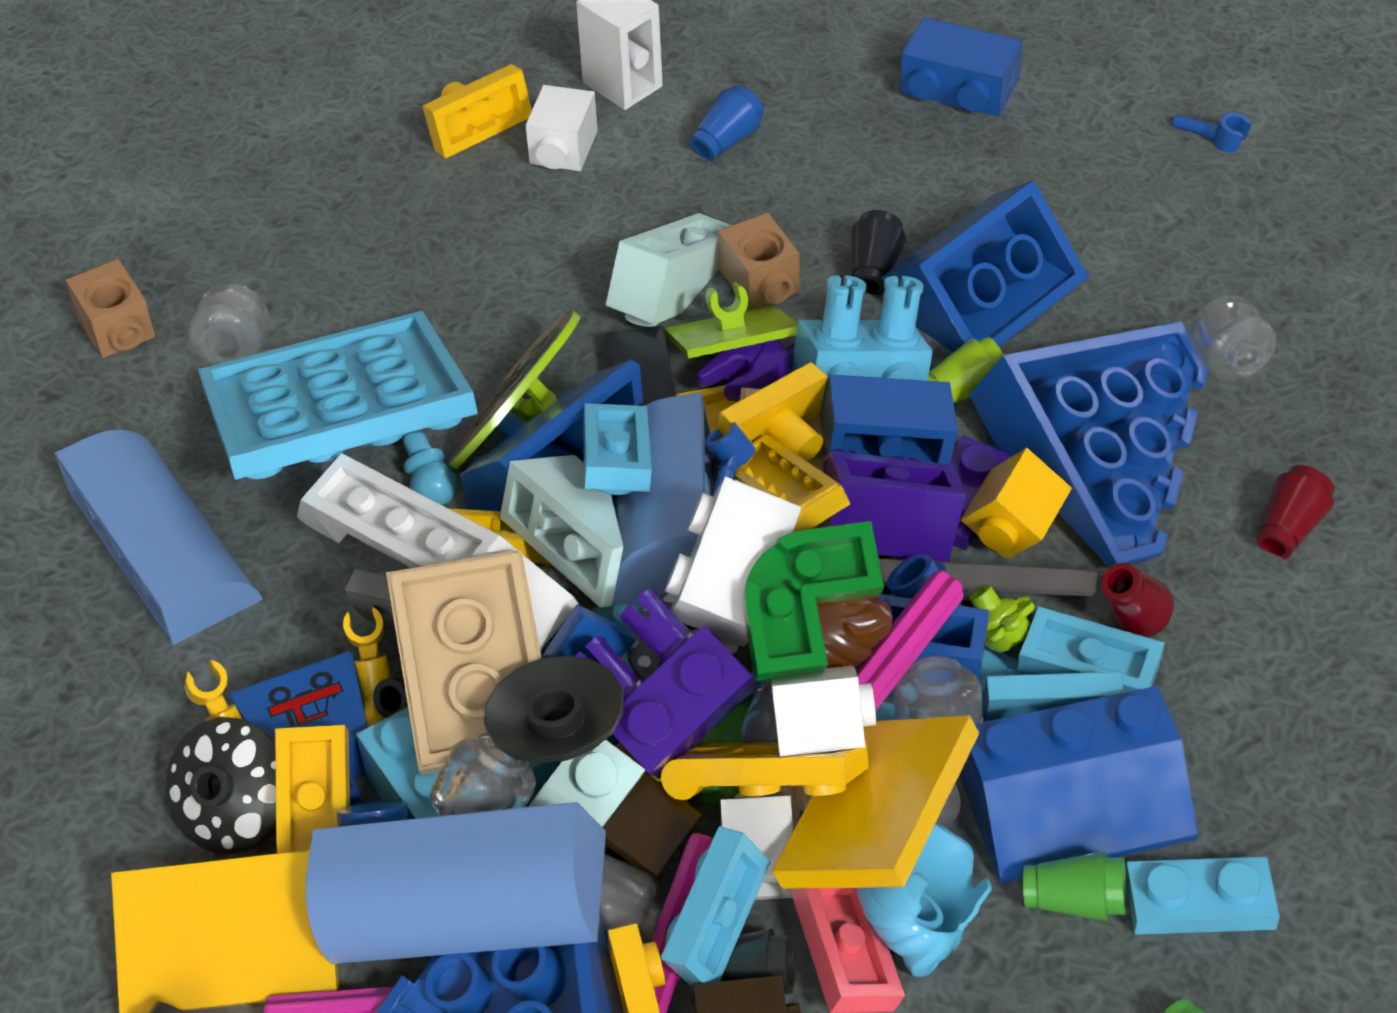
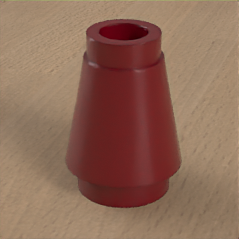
M1306 465L1292 466L1288 472L1280 474L1276 478L1260 533L1256 539L1258 546L1262 550L1283 559L1289 558L1293 551L1298 548L1304 539L1332 510L1334 506L1332 495L1335 490L1332 481L1321 471Z
M1127 563L1114 564L1104 572L1101 579V587L1113 621L1119 630L1149 637L1158 634L1168 625L1174 609V599L1167 585Z

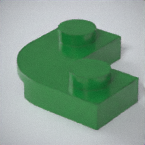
M871 521L789 533L778 538L776 544L764 552L755 562L747 577L743 592V614L755 681L824 672L828 662L817 604L881 594L884 584Z

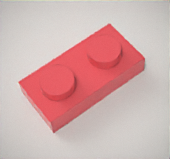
M856 888L792 889L790 892L829 1013L894 1012L905 997L889 948L885 941L876 933L871 923L867 921L862 905L857 897Z

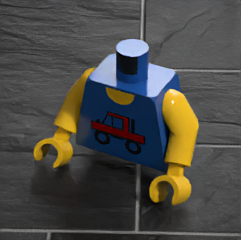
M372 607L376 628L371 635L360 637L352 632L349 612L346 613L343 620L344 632L348 641L353 646L358 647L360 655L358 660L354 661L351 651L291 671L230 693L233 704L229 706L223 696L227 685L226 670L220 663L210 660L208 665L212 675L217 680L218 687L210 692L199 690L194 685L193 677L188 671L184 685L186 695L192 702L206 706L210 714L205 718L206 722L218 717L247 719L268 731L274 741L275 729L345 725L349 729L350 806L356 805L361 793L355 778L365 775L356 734L386 719L378 713L373 702V693L377 684L391 676L387 654H380L378 642L384 634L383 618L380 612L375 607Z

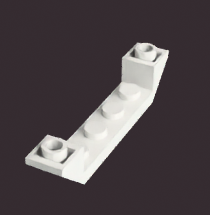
M342 453L300 500L297 517L303 523L337 543H340L349 534L409 568L517 550L500 535ZM523 555L541 650L567 619L576 604L578 605L579 603L569 592Z

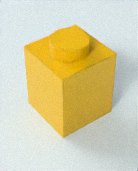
M1025 448L990 470L961 521L975 532L988 548L1009 559L1043 540L1072 487L1028 448Z

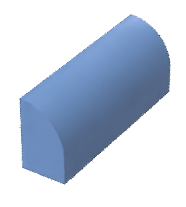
M701 392L664 398L645 405L648 412L652 465L650 492L632 491L623 495H615L614 510L623 543V552L613 603L637 600L636 598L649 588H653L657 592V596L667 593L665 592V587L679 553L688 557L691 556L698 534L688 531L691 517L701 494L705 493L710 496L714 494V456L705 445L706 438L711 431Z
M109 430L89 436L55 452L67 491L172 645L263 600L254 584L147 438L129 430Z
M578 802L313 829L306 876V904L314 939L323 956L331 964L597 942L606 830Z

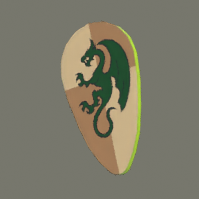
M571 309L557 319L510 370L450 456L447 465L453 470H456L466 461L510 410L529 422L557 401L555 394L548 390L537 377L577 326L580 316L576 311ZM526 392L532 398L525 400L522 395Z

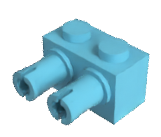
M839 275L831 276L827 279L823 320H798L792 360L793 372L812 362L828 376L822 405L824 404L829 374L928 381L933 350L915 327L920 296L924 287L920 280L909 276H902L899 287L897 276L887 277L884 282L885 291L880 320H859L866 283L853 276H844L843 286H840L841 278Z

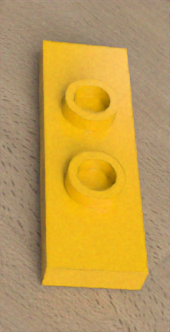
M764 435L752 443L755 447V453L744 465L737 468L736 474L733 477V480L800 506L801 510L793 532L812 529L850 505L842 485L770 435Z

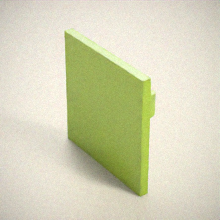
M735 282L733 283L735 300L727 308L719 307L718 295L715 289H707L706 303L709 310L716 317L666 327L664 331L666 337L686 357L693 358L796 336L798 322L775 305L747 310V292L740 284Z

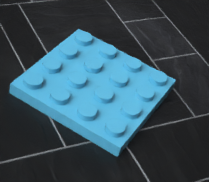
M423 310L198 369L202 387L235 480L243 477L250 479L268 478L280 472L284 466L306 460L315 463L330 461L337 458L346 449L365 444L371 446L389 445L401 439L405 433L424 428L432 430L451 428L459 424L462 418L478 414L473 390Z

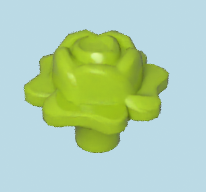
M985 585L969 597L974 608L989 610L985 646L990 650L1003 653L1026 638L1031 626L1026 616L1032 613L1035 608L1028 595L1020 596L1016 599H1000L991 585Z

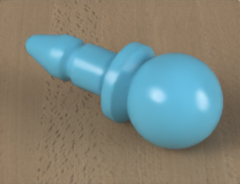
M422 429L403 434V444L409 456L403 467L406 474L411 476L410 489L440 505L451 501L458 491V478L453 469L443 463L445 460L443 451L438 448H431Z

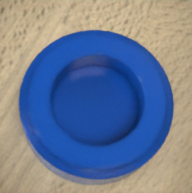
M406 801L369 802L343 807L336 811L338 827L409 820Z

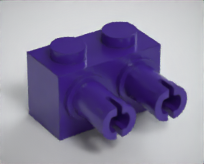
M843 449L830 451L823 462V472L842 485L850 505L818 524V528L871 521L878 555L894 556L898 560H907L919 554H927L933 561L949 562L966 498L965 490L954 465L922 462L912 457H909V460H905L903 456L888 458L863 455L853 450H849V453L844 452Z
M649 588L636 599L650 613V618L646 619L630 603L621 613L620 620L627 624L661 660L658 664V669L650 677L640 679L607 644V640L603 636L594 638L585 647L601 665L614 673L623 688L624 714L613 735L649 774L660 779L661 772L668 762L680 755H685L760 684L755 681L754 677L705 625L700 629L690 631L657 596V592L653 588ZM581 651L575 655V657L589 659Z

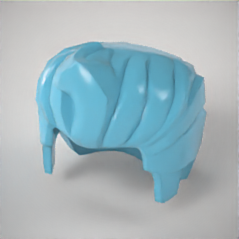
M935 823L904 887L856 888V894L867 921L871 923L876 933L885 941L887 947L902 956L906 967L915 977L928 976L936 969L940 961L949 956L952 950H956L962 940L966 926L977 915L980 905L992 889L990 881L986 878L975 888L973 887L974 855L971 846L961 837L956 836Z

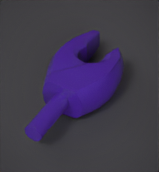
M779 339L726 350L716 356L697 373V384L700 387H706L720 381H729L733 377L740 375L724 387L726 399L739 402L741 387L763 389L793 372L792 360L795 343L784 348Z

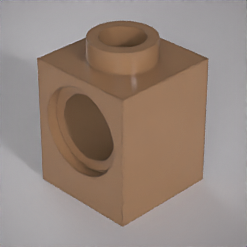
M769 213L718 230L719 270L732 288L733 283L737 282L746 290L748 310L769 303L777 304L783 302L789 296L800 292V253Z
M119 259L66 279L77 319L102 358L120 351L133 349L141 342L155 337L145 298Z

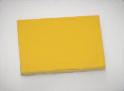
M971 716L876 721L875 726L863 727L864 738L867 742L869 768L847 783L845 791L832 795L811 797L772 869L782 889L904 887L979 735V731Z
M310 850L111 873L119 1013H149L156 1001L169 1004L183 1012L266 1002L268 997L274 995L339 991L338 964H331L321 953L314 939L308 918L306 876Z

